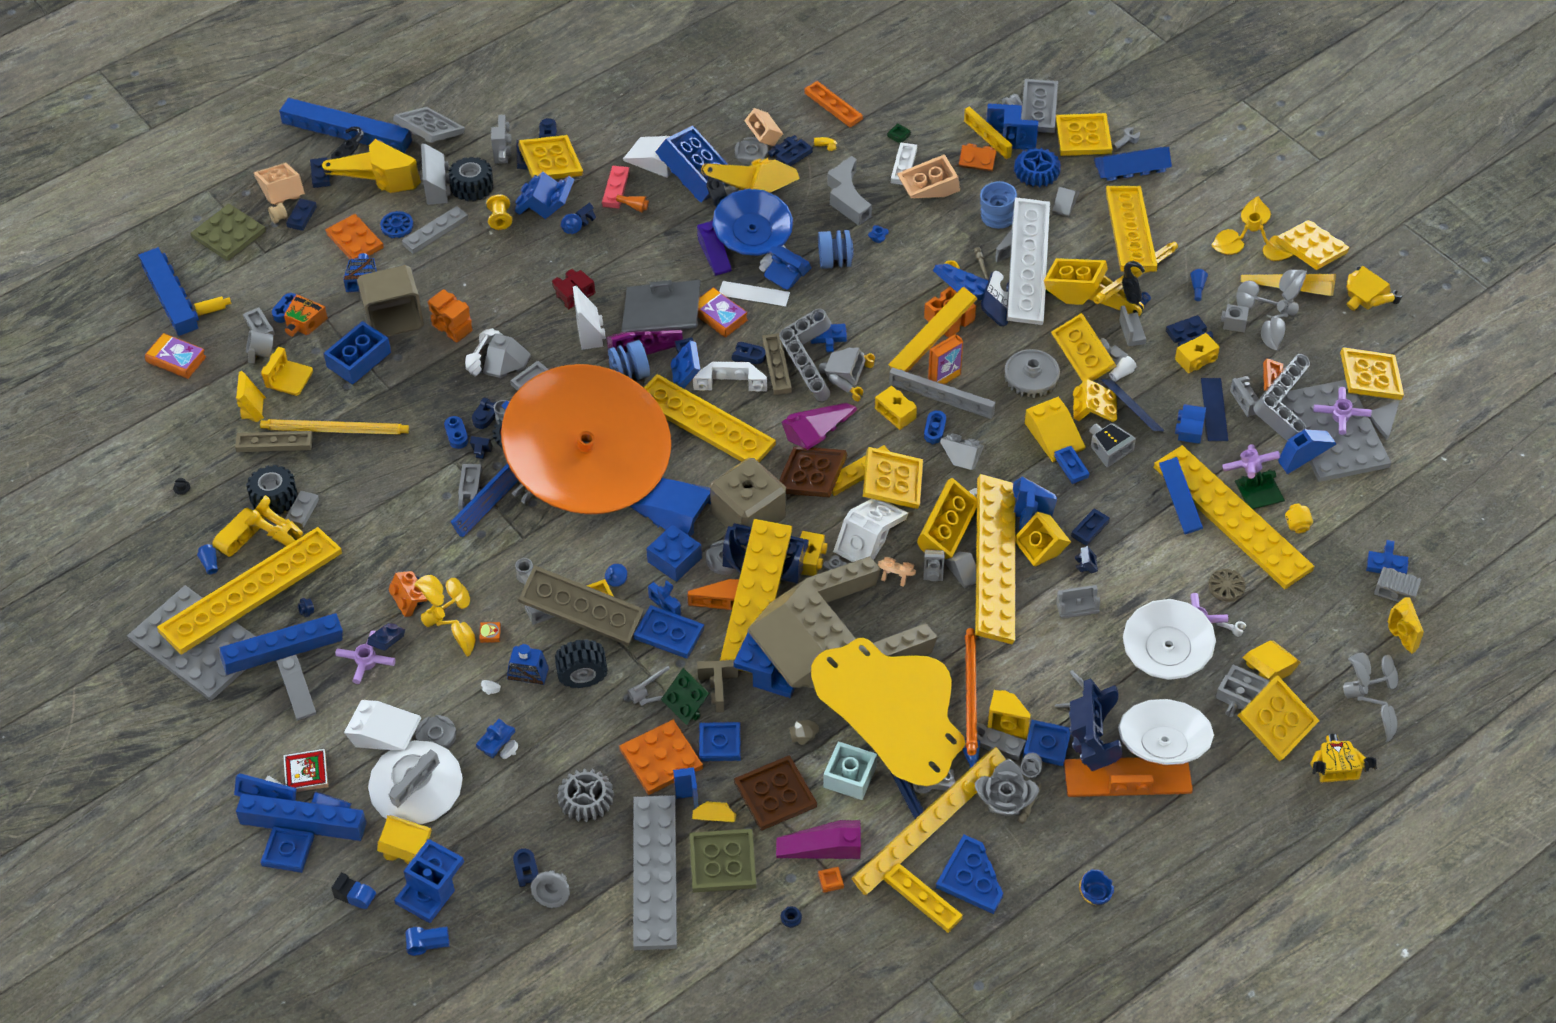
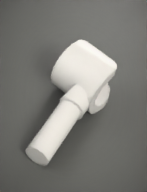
M1242 621L1236 622L1235 625L1217 623V626L1232 630V633L1237 637L1241 636L1246 628V624Z

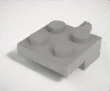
M498 115V127H491L494 164L508 163V156H511V146H508V144H511V134L508 133L510 132L509 121L506 122L505 115Z
M1232 665L1217 690L1216 699L1229 704L1225 714L1233 717L1237 709L1243 710L1270 680Z

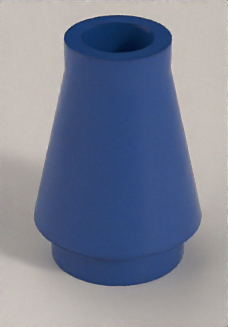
M210 544L201 546L198 549L197 556L206 569L207 574L217 573L216 549Z

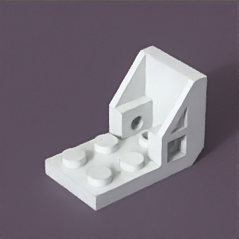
M870 499L851 509L846 515L833 552L851 562L869 556L874 560L885 543L889 529L905 521L908 512L888 502Z

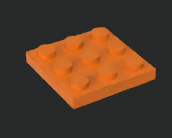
M674 719L619 745L620 751L648 795L673 784V770L694 767V771L697 772L703 769L702 762Z

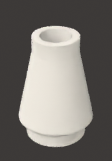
M1123 357L1116 365L1117 367L1109 373V376L1116 382L1133 373L1137 365L1131 357Z

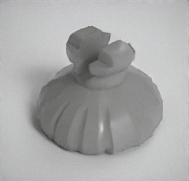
M545 871L538 874L531 883V892L535 900L549 908H557L564 905L570 894L566 876L563 873L560 875L554 871Z

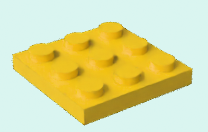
M1106 113L1056 115L1055 121L1061 156L1112 154Z
M567 135L519 140L518 147L532 178L535 175L538 176L541 172H545L553 179L583 175V169Z
M1309 220L1277 236L1275 241L1316 270L1347 254L1350 248L1341 240L1336 239L1329 232L1321 229Z
M1342 348L1340 354L1348 393L1402 400L1404 393L1395 355Z
M868 447L863 497L918 509L921 497L923 459Z
M1278 675L1237 715L1278 761L1283 760L1320 721Z

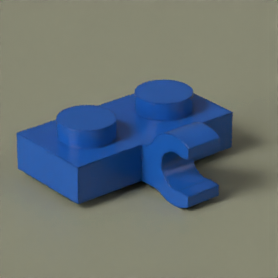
M831 324L827 331L810 340L811 344L825 343L826 352H834V342H847L845 324Z
M1386 540L1384 553L1369 551L1366 571L1381 573L1382 568L1386 567V569L1392 568L1397 572L1407 575L1408 557L1393 555L1394 541Z
M667 580L664 587L652 582L648 586L649 598L661 609L681 616L680 602L675 597L672 598L670 596L673 585Z

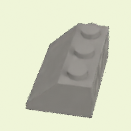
M425 143L421 144L423 184L427 205L448 203V196H451L450 185H447L450 183L449 173H446V171H449V163L445 161L443 153Z

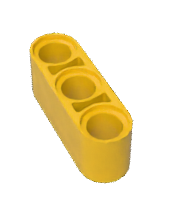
M248 507L244 508L216 535L212 542L213 548L228 557L233 556L260 529L257 526L245 524V521L254 510Z

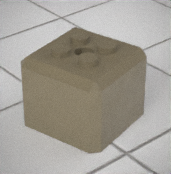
M402 265L363 274L358 277L359 292L368 325L386 337L418 330L424 326L419 295L409 266Z
M755 458L745 459L711 482V512L727 528L728 526L732 527L734 523L752 527L754 519L778 523L786 517V487Z

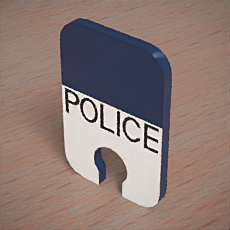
M994 271L990 274L981 301V308L1000 327H1004L1008 324L1009 282L1006 285V292L1003 291L1000 282L1004 276L999 271Z

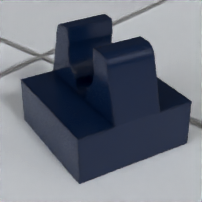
M588 203L575 213L581 218L583 226L589 224L586 217L590 218L591 221H594L596 218L593 212L594 207L591 203Z
M471 436L470 445L474 450V455H476V458L483 459L485 452L492 451L493 445L490 439Z
M1088 546L1081 548V553L1075 556V560L1080 563L1076 565V568L1080 572L1089 571L1091 574L1098 572L1096 555Z

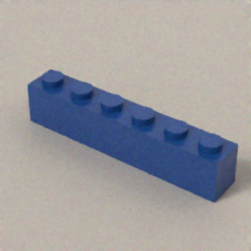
M159 247L139 254L142 268L177 335L180 336L198 329L196 322L199 321L196 311L191 310L193 307L190 300L185 299L187 297L183 287H179L181 284L178 277L173 276L175 273L172 265L167 264L169 261L166 254L161 253Z
M335 613L219 647L220 658L226 675L340 642L342 641L343 630Z
M241 794L236 809L238 820L242 825L271 829L274 826L312 832L314 835L357 841L362 840L367 824L363 810Z

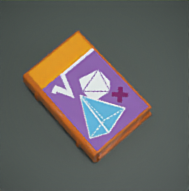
M714 287L699 298L697 318L701 319L725 338L748 321L746 318L748 313Z
M165 333L159 337L145 354V361L187 379L190 378L206 358L203 348Z
M954 334L930 349L928 380L944 385L961 375L963 340L960 336Z

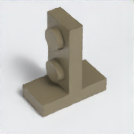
M734 660L697 662L698 680L710 679L711 688H715V693H711V703L716 705V713L724 712L722 678H738V668H734Z

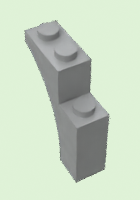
M851 156L827 173V185L832 188L830 192V205L860 226L872 217V205L863 199L853 186L852 179L856 173L857 159Z

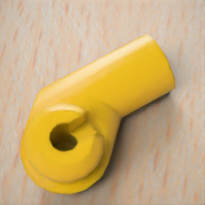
M827 137L814 138V146H828V151L836 150L837 142L834 139Z

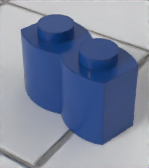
M1184 404L1183 410L1179 409L1177 420L1181 421V423L1176 424L1175 430L1179 441L1201 443L1206 407Z

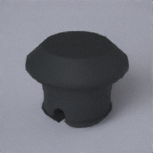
M178 478L175 480L173 490L176 494H185L190 490V484L184 478Z

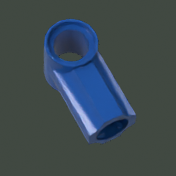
M412 927L405 932L407 953L409 955H422L426 950L449 947L450 944L447 927L424 930L421 927Z

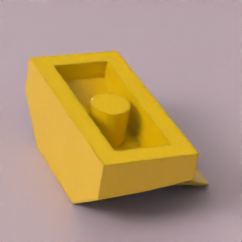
M706 801L693 810L692 819L735 822L736 814L731 810L728 803Z

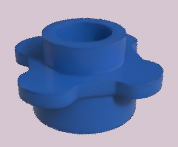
M875 225L872 227L873 230L868 233V236L874 242L881 243L885 240V235L889 233V230Z

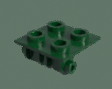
M1269 469L1266 472H1262V474L1257 472L1252 479L1248 476H1241L1240 479L1235 480L1245 503L1252 509L1285 502L1274 480L1276 478L1275 470Z
M682 668L661 700L688 725L691 720L694 719L696 721L700 718L699 708L710 693L686 669Z

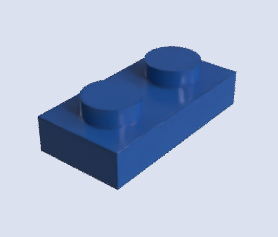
M1072 446L1054 452L1055 459L1072 484L1089 478L1090 473Z

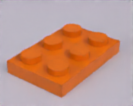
M356 214L325 229L326 234L349 259H358V255L361 253L370 256L384 248L382 241Z

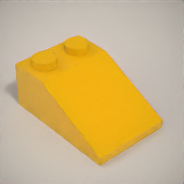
M1059 396L1026 409L1025 425L1052 462L1057 461L1054 457V452L1068 446H1072L1076 453L1085 450V445L1070 412Z

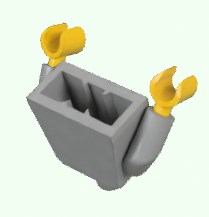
M848 347L841 351L832 352L828 363H820L819 371L821 374H826L832 384L847 393L850 391L854 401H860V395L863 396V389L861 387L853 388L852 386H856L864 365L867 368H873L875 356L872 353L864 355L859 347Z

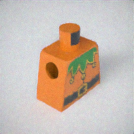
M296 295L284 314L287 326L285 332L291 337L297 332L309 335L328 319L325 306Z

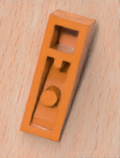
M728 579L688 591V606L732 610L739 579Z

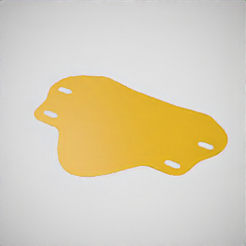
M857 638L843 647L825 650L814 659L811 666V677L817 696L859 733L876 751L893 775L922 786L935 785L948 775L952 760L965 746V739L947 717L951 696V677L948 669L942 662L928 656H886L866 638ZM863 645L870 652V656L864 655L860 651L859 646ZM827 657H831L838 664V667L834 668L827 661ZM945 734H951L956 739L957 743L952 744L945 737ZM930 761H933L940 768L939 773L929 766Z

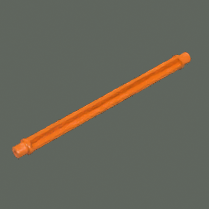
M968 628L965 635L967 754L972 756L977 753L978 748L976 728L977 638L975 630Z

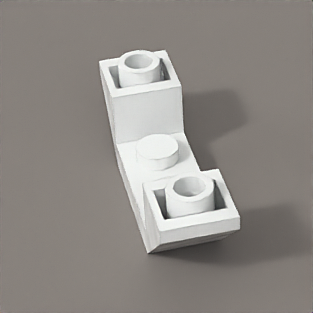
M711 362L693 378L694 390H712L713 379L748 380L749 391H767V376L749 362Z

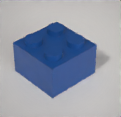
M673 524L646 548L648 563L675 582L702 559L701 544Z

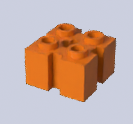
M950 286L941 292L939 299L934 297L926 302L924 318L929 322L957 292ZM973 303L944 335L949 338L959 332L960 326L966 327L975 321L976 305Z
M444 289L428 300L429 311L433 313L430 315L432 325L439 331L446 332L447 336L456 343L472 332L470 308L465 302L457 300L454 294Z

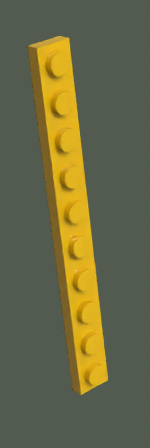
M997 747L992 748L851 878L863 895H867L884 879L885 875L898 863L901 864L977 793L975 782L983 776L991 777L998 764L1006 760Z

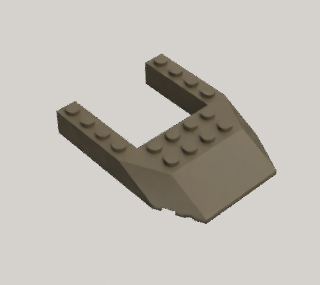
M870 556L806 578L772 601L748 628L749 634L791 687L815 688L811 677V666L814 659L825 650L843 647L856 639L827 602L876 585L881 569ZM925 623L873 644L884 655L890 657L925 656L932 653L937 636ZM860 645V651L864 655L870 656V652ZM827 657V661L834 668H837L838 664L831 657Z

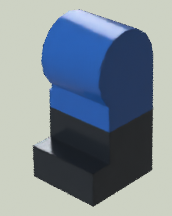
M342 872L331 887L334 898L362 909H367L376 896L375 890L370 886L349 878V875Z

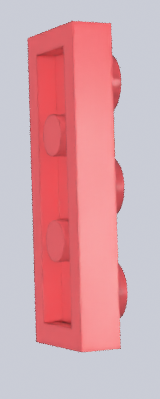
M612 166L602 200V207L620 208L621 202H617L616 197L617 195L623 196L630 173L629 167Z

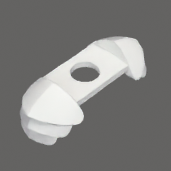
M493 328L486 329L479 334L478 346L472 354L466 356V370L474 377L482 371L480 366L481 355L478 354L482 346L490 344L495 333L503 335Z

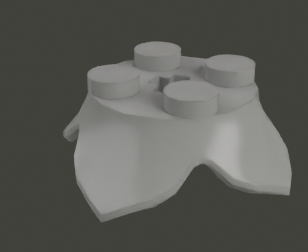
M1010 759L998 764L991 777L983 776L975 782L976 791L979 797L988 805L989 811L1001 815L1020 814L1023 808L1034 801L1039 792V787L1031 780L1025 781L1020 767Z

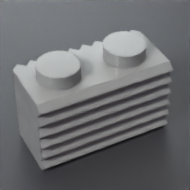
M1383 567L1374 595L1400 602L1404 597H1410L1412 604H1414L1421 579L1411 574L1406 575L1405 573L1397 572L1395 569Z

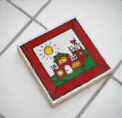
M325 749L283 755L286 786L297 788V792L329 787Z

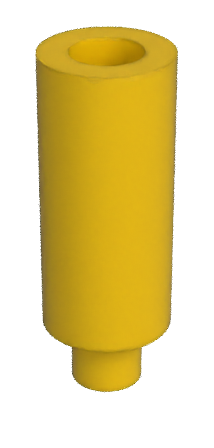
M221 296L198 302L194 305L197 315L200 316L226 309L225 306L230 305L231 300L230 297L223 299Z

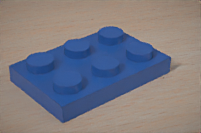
M650 605L633 637L634 640L688 659L704 631V624Z

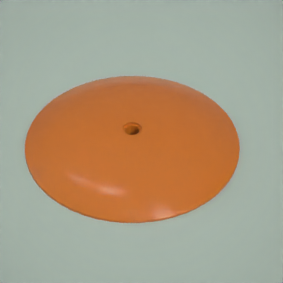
M574 364L544 371L527 381L514 394L506 408L502 421L501 441L503 452L515 477L534 496L565 511L581 514H603L627 508L646 497L656 487L669 463L671 434L661 407L653 396L639 383L609 368L588 364Z

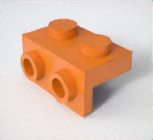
M975 144L962 145L959 167L993 172L997 152L990 146L980 148Z
M412 571L395 573L388 589L404 617L412 616L418 602L428 600L422 591L414 585L418 579Z

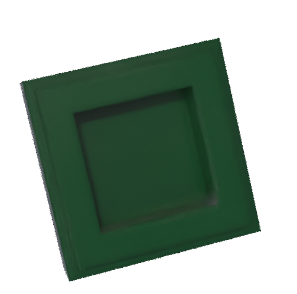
M898 123L887 132V137L899 144L903 143L911 135V130Z

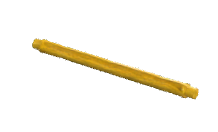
M1176 242L1168 243L1155 252L1157 264L1175 252L1178 248ZM1132 271L1133 275L1136 276V278L1140 277L1145 273ZM1123 276L1097 293L1093 298L1094 303H1103L1123 289Z
M279 419L260 421L261 429L279 431L395 435L409 433V425L396 423Z

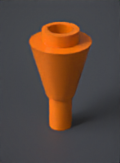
M617 195L616 197L617 202L625 203L640 213H643L648 208L649 201L646 200V196L625 197Z

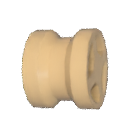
M282 203L277 204L276 207L271 206L268 208L270 217L275 224L281 219H288V214Z

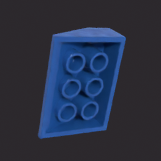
M694 126L666 138L655 151L660 160L670 168L671 172L682 181V184L701 203L711 198L706 186L708 177L702 174V166L704 164L728 165Z

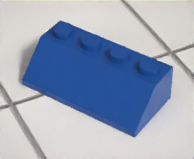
M1169 146L1094 158L1100 177L1106 178L1107 181L1117 180V176L1123 175V178L1134 177L1133 173L1139 172L1140 176L1150 174L1151 170H1156V173L1166 172V168L1172 167Z

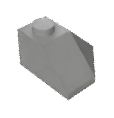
M495 333L487 349L483 374L502 378L511 371H521L526 367L531 354L512 337Z

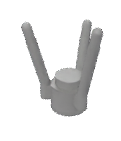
M665 667L641 684L628 689L627 691L634 704L639 702L643 706L650 702L660 701L663 696L646 699L648 692L645 686L668 671L670 667Z

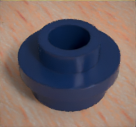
M301 598L300 603H298L299 613L304 615V617H310V614L314 613V606L310 598Z
M789 906L781 912L780 919L784 926L793 928L801 923L802 914L796 907ZM793 916L795 919L790 920L788 917Z

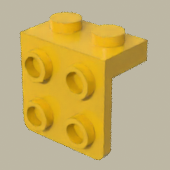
M278 347L271 354L269 362L261 371L266 388L295 396L301 393L313 374L312 367L288 361L285 348Z
M1089 379L1075 387L1073 391V419L1081 421L1092 412L1111 422L1117 420V395L1112 390Z

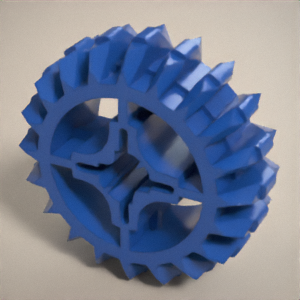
M1034 147L1033 150L1028 148L1027 151L1022 150V153L1018 154L1014 162L1016 177L1020 179L1021 183L1025 182L1026 186L1030 184L1032 187L1039 186L1040 188L1041 185L1047 187L1048 183L1053 184L1054 181H1057L1061 170L1058 156H1055L1054 152L1049 153V149L1043 150L1042 147L1040 149Z

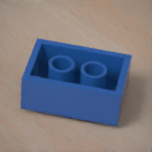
M362 321L324 352L326 366L353 385L391 353L389 338Z

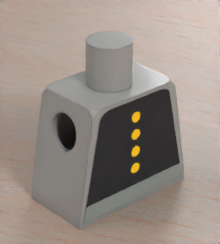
M1096 423L1090 428V433L1093 434L1091 448L1107 468L1134 451L1136 438L1115 424L1110 423L1102 428Z

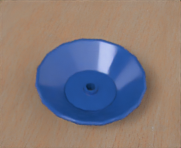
M744 189L733 192L722 199L714 211L713 227L717 238L727 248L743 255L759 256L768 254L772 245L777 248L779 245L783 246L792 233L793 218L788 206L778 196L765 190Z

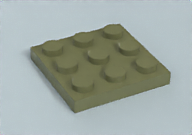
M228 203L193 230L191 237L226 261H229L265 233L266 229L265 226Z
M752 829L689 833L693 893L756 888Z

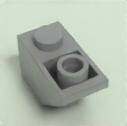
M925 550L923 580L943 581L945 555L943 550Z

